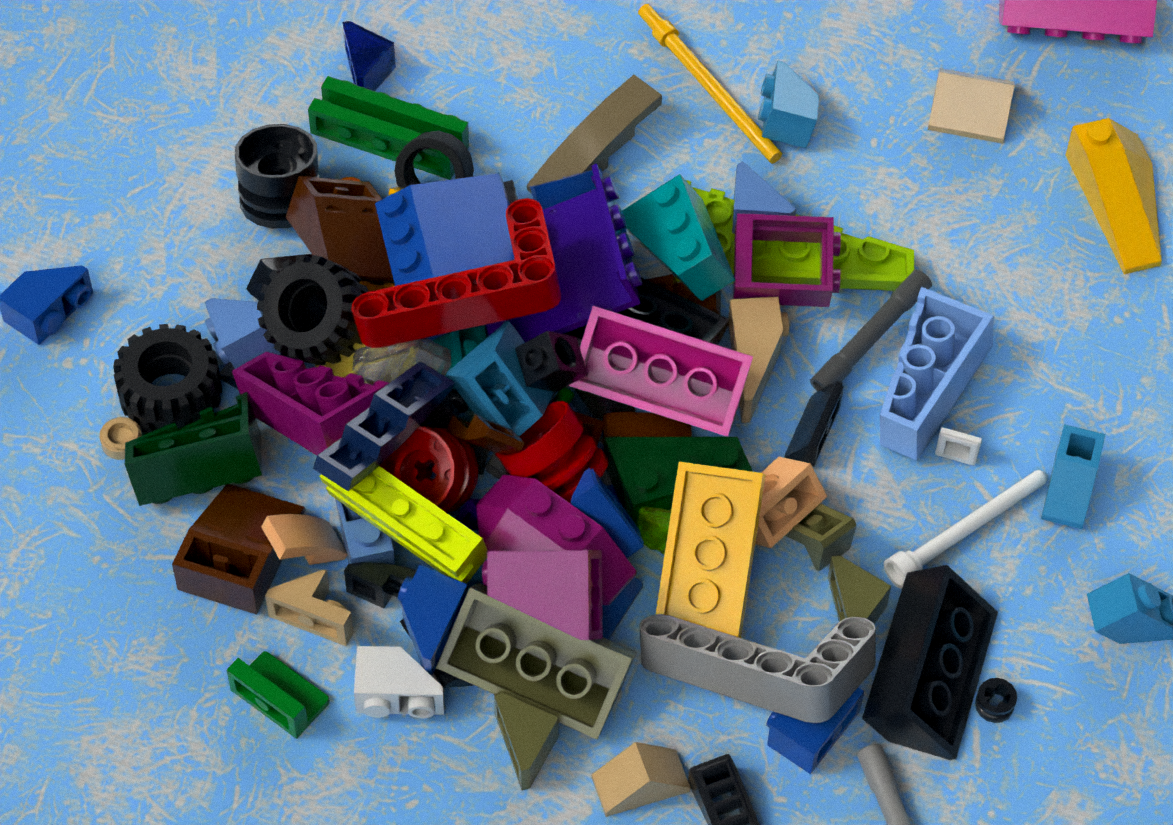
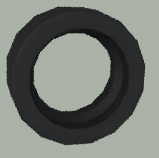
M431 131L422 133L403 147L397 156L394 170L398 187L405 188L409 185L421 184L415 175L413 162L420 151L428 148L439 150L449 158L454 166L455 179L473 177L474 167L471 154L463 142L452 134L442 131Z

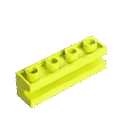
M380 466L349 491L322 474L319 476L321 481L327 485L326 490L332 497L441 574L467 584L487 559L488 550L482 537Z

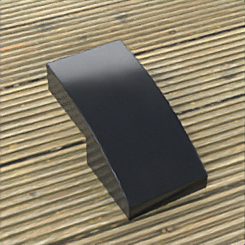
M383 563L348 564L344 570L346 592L381 608H385L392 595L398 598L405 578L407 576L413 578L416 570Z

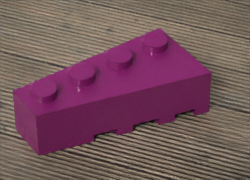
M264 352L232 370L239 393H248L255 418L315 455L320 454L342 438L345 425L368 409L374 394L389 384L377 380L373 385L366 384L363 376L353 373L348 374L345 378L335 376L332 368L321 365L307 369L304 361L269 352Z

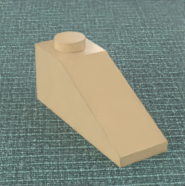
M779 297L730 299L728 316L730 321L728 328L731 349L753 356L739 403L742 423H750L780 355L782 337L789 336L788 313L781 312Z

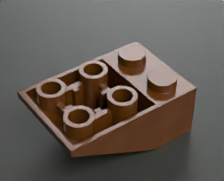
M298 176L286 219L312 255L321 256L348 268L349 271L356 273L362 279L361 281H367L374 285L394 283L375 203L382 200V198L371 183Z
M226 484L189 528L174 558L172 567L177 589L258 614L265 599V594L270 588L282 562L261 526L266 517L270 515H304L305 507L232 484Z

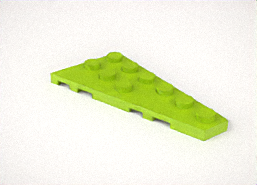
M692 187L704 201L734 275L735 233H732L734 200L725 197V192L714 188L707 192ZM834 226L833 232L841 233L840 256H833V269H840L841 289L895 291L915 270L914 250L870 236L860 239L842 233L843 228ZM753 240L752 282L820 285V243Z

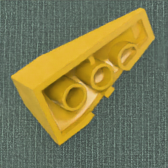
M1110 118L1073 126L1065 156L1123 274L1160 266L1162 259L1153 164L1138 134Z

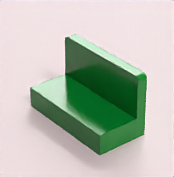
M267 651L262 652L250 666L240 658H237L226 670L230 690L296 739L329 705L328 695Z

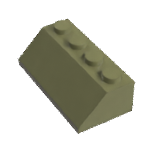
M476 583L468 590L436 669L493 694L504 692L559 717V723L598 739L637 652L604 637L603 639L579 640L487 596V586Z

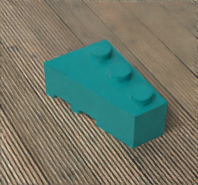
M681 174L622 210L627 227H625L627 231L701 301L735 281L703 199Z

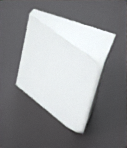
M941 427L935 454L958 462L975 465L982 438Z

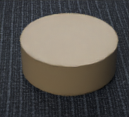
M117 417L103 425L99 437L102 449L107 456L117 460H124L125 443L142 436L137 422L127 417Z

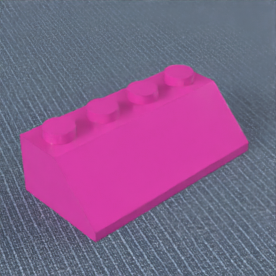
M999 0V23L1007 25V32L1030 34L1031 27L1045 29L1044 35L1067 37L1068 31L1082 32L1083 39L1104 40L1105 34L1120 35V42L1142 43V37L1153 38L1157 0Z
M593 306L580 345V351L588 375L568 386L728 437L742 397L753 356Z

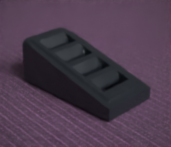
M730 754L714 758L689 769L688 783L708 825H760ZM728 792L732 795V797L716 803L712 801V798ZM736 809L739 810L740 814L720 821V815Z

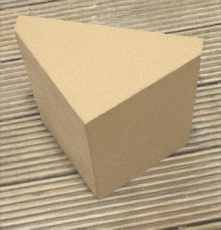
M940 68L927 130L1003 144L1015 82Z

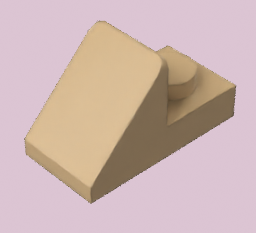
M320 570L269 588L265 594L268 616L344 646H347L354 633L351 611L334 600L324 601L329 592L327 570Z

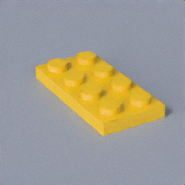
M686 462L678 463L655 614L669 615L741 638L766 477L764 473Z

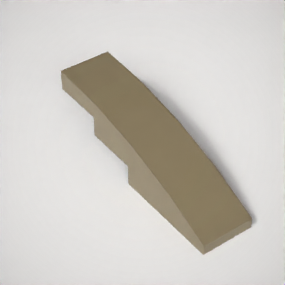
M633 74L598 105L551 154L529 181L527 190L531 193L530 186L592 170L591 165L596 163L603 172L608 168V158L635 136V126L662 105V95Z

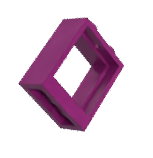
M737 213L734 243L735 281L733 282V299L779 297L780 305L829 307L832 293H839L840 269H833V256H840L841 233L833 232L834 217ZM752 241L820 243V285L752 282Z

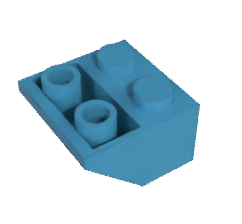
M506 321L445 375L448 379L455 382V389L474 414L508 427L517 436H521L544 415L554 392L526 387L515 351L516 347L525 342L512 324Z

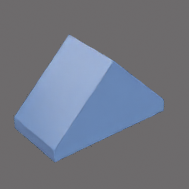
M742 161L737 164L732 233H735L737 213L796 216L797 209L746 163Z

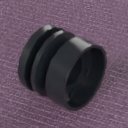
M268 124L252 129L240 138L235 146V165L238 178L240 209L247 219L259 226L272 229L292 227L286 219V214L298 176L319 177L317 143L311 134L296 126Z

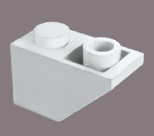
M357 646L354 684L356 713H364L375 718L386 717L389 714H409L414 718L421 719L429 718L433 715H444L443 686L402 647Z

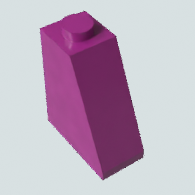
M602 550L487 551V560L484 561L482 567V579L484 585L487 586V596L579 640L603 639Z

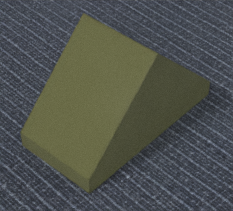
M840 555L831 556L828 582L838 621L840 622L849 617H862L875 624L887 608L891 585Z
M504 692L494 694L495 717L521 790L529 789L558 739L559 717Z

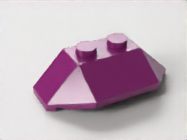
M503 475L476 504L479 536L483 538L488 551L602 550V605H610L637 574L635 568L601 525L535 478Z

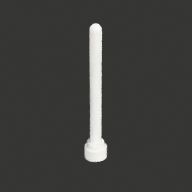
M1041 470L1032 472L914 552L910 550L906 552L898 551L884 561V570L888 578L895 586L902 589L908 572L923 570V565L1043 486L1047 481L1045 472Z

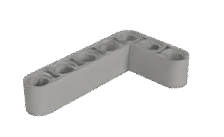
M651 615L644 618L639 624L641 664L645 669L809 723H821L830 719L873 671L876 665L875 625L870 620L862 617H849L838 622L806 658L669 615Z

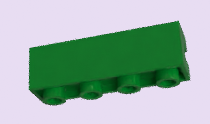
M327 76L321 86L322 100L314 98L308 108L311 134L395 162L403 147L424 132L442 131L452 134L464 143L467 150L469 148L468 122L453 115H445L427 109L420 104H412L390 97L383 92H375L357 86L346 80L342 81ZM428 148L420 151L413 162L414 168L449 180L452 179L455 173L454 166L449 158L436 149Z

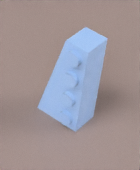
M920 288L917 306L909 322L908 334L905 343L902 344L897 368L892 375L880 412L881 446L916 461L918 460L993 347L994 315L926 288Z

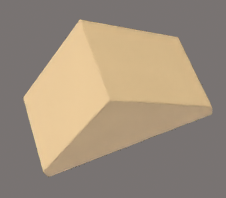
M634 742L592 774V781L605 817L690 792L691 789L676 749Z

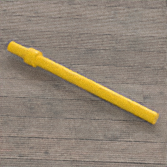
M650 4L641 6L638 14L653 30L652 36L662 47H668L764 157L771 164L777 162L781 158L782 152L770 139L762 137L763 131L678 37L679 31L669 20H663Z

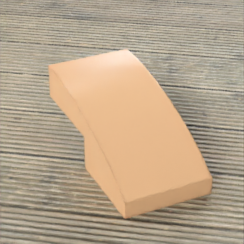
M301 514L270 515L266 517L261 526L280 560L305 556L309 565L345 560L347 557L346 550L331 524L324 519Z

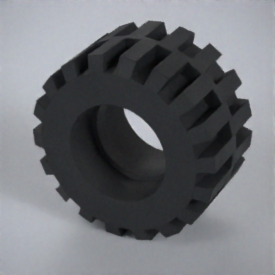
M300 255L296 256V262L288 259L281 263L283 270L280 272L274 269L270 273L269 277L272 281L269 286L263 284L260 292L265 294L264 300L258 301L257 310L263 312V316L258 318V322L261 328L267 330L263 334L267 342L275 344L274 349L280 353L315 365H326V362L332 364L341 362L340 354L350 357L356 352L353 345L355 343L362 345L351 310L354 300L361 294L369 292L367 286L360 284L362 279L356 273L349 271L348 268L313 255L312 258ZM324 290L327 297L325 316L318 326L307 331L303 322L305 306L315 293Z
M159 324L160 329L156 330L148 327L142 330L143 335L138 337L134 334L127 339L129 346H121L117 352L119 359L114 360L113 368L115 374L113 375L121 409L125 416H128L137 422L138 425L142 426L143 432L150 433L174 422L177 428H181L200 420V411L209 407L212 409L219 407L222 384L215 351L212 350V344L207 338L202 339L201 333L195 329L187 332L186 326L178 324L175 328H169L168 324ZM168 374L185 376L183 380L170 386L151 384L155 379Z

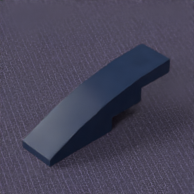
M418 362L374 394L370 407L345 425L342 438L317 455L313 469L345 490H351L409 438L449 394L455 382L423 362Z

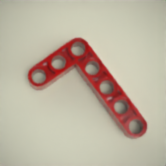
M525 198L514 201L506 209V220L515 260L370 291L358 296L352 303L351 310L361 342L367 347L381 348L540 313L557 306L561 300V290L541 204L534 199Z

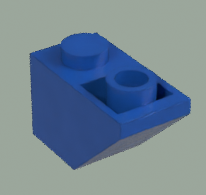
M80 265L24 272L0 294V311L3 321L40 345L49 335L55 334L61 328L63 322L77 308H82L90 299L93 289L89 271Z

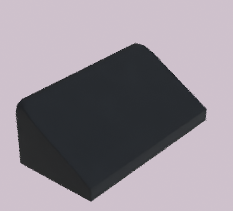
M836 381L810 397L784 458L811 463L812 467L815 466L841 407L844 389L842 382Z

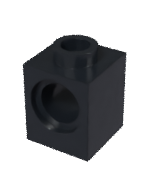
M546 331L515 348L526 387L557 392L588 375L577 338L574 336Z

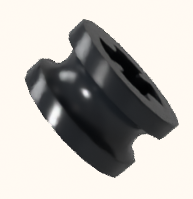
M990 678L984 681L979 687L976 697V711L980 717L992 723L1008 720L1013 714L1016 705V690L1011 683L1004 679ZM995 694L1003 697L1002 702L997 707L989 704L990 699Z

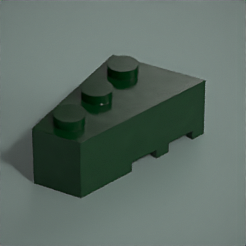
M247 392L236 396L237 404L214 413L213 409L209 407L200 411L201 419L186 426L177 428L174 422L125 443L124 464L139 506L150 503L162 504L174 497L190 493L203 494L214 487L230 483L243 484L251 481L254 477L262 476L261 433Z
M738 437L604 438V453L608 457L606 471L617 491L623 508L639 529L670 520L679 462L752 471Z

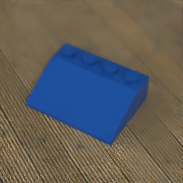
M499 173L409 185L375 203L395 286L515 260L506 220V209L510 203L503 179ZM444 334L422 338V340L426 344Z

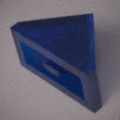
M351 21L342 22L344 47L353 84L376 91L396 68L394 42Z

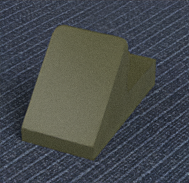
M819 504L785 536L803 544L815 569L820 571L830 564L831 556H841L850 549L857 525L854 518Z

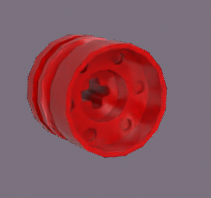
M564 401L548 404L544 415L519 436L525 442L521 451L512 454L495 453V456L511 476L535 478L569 503H571L572 495L585 470L588 468L593 469L601 477L608 466L606 454L603 450L596 447V441L588 434L581 435L583 423L569 404Z
M419 426L397 450L379 465L446 513L456 511L470 499L478 481L479 465L474 449L467 441L451 435L444 428ZM430 464H435L432 468V471L436 474L434 479L430 478L432 475L431 469L428 468Z

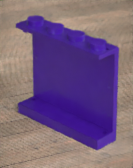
M597 163L591 165L593 171L591 178L596 189L543 209L561 290L559 304L548 311L486 324L489 335L504 322L509 321L523 341L527 342L546 331L564 334L587 325L593 306L618 313L641 304L636 287L642 285V280L635 263L629 261V257L635 255L627 233H622L621 231L622 228L627 227L626 220L619 204L614 205V200L619 199V194L612 177L604 178Z

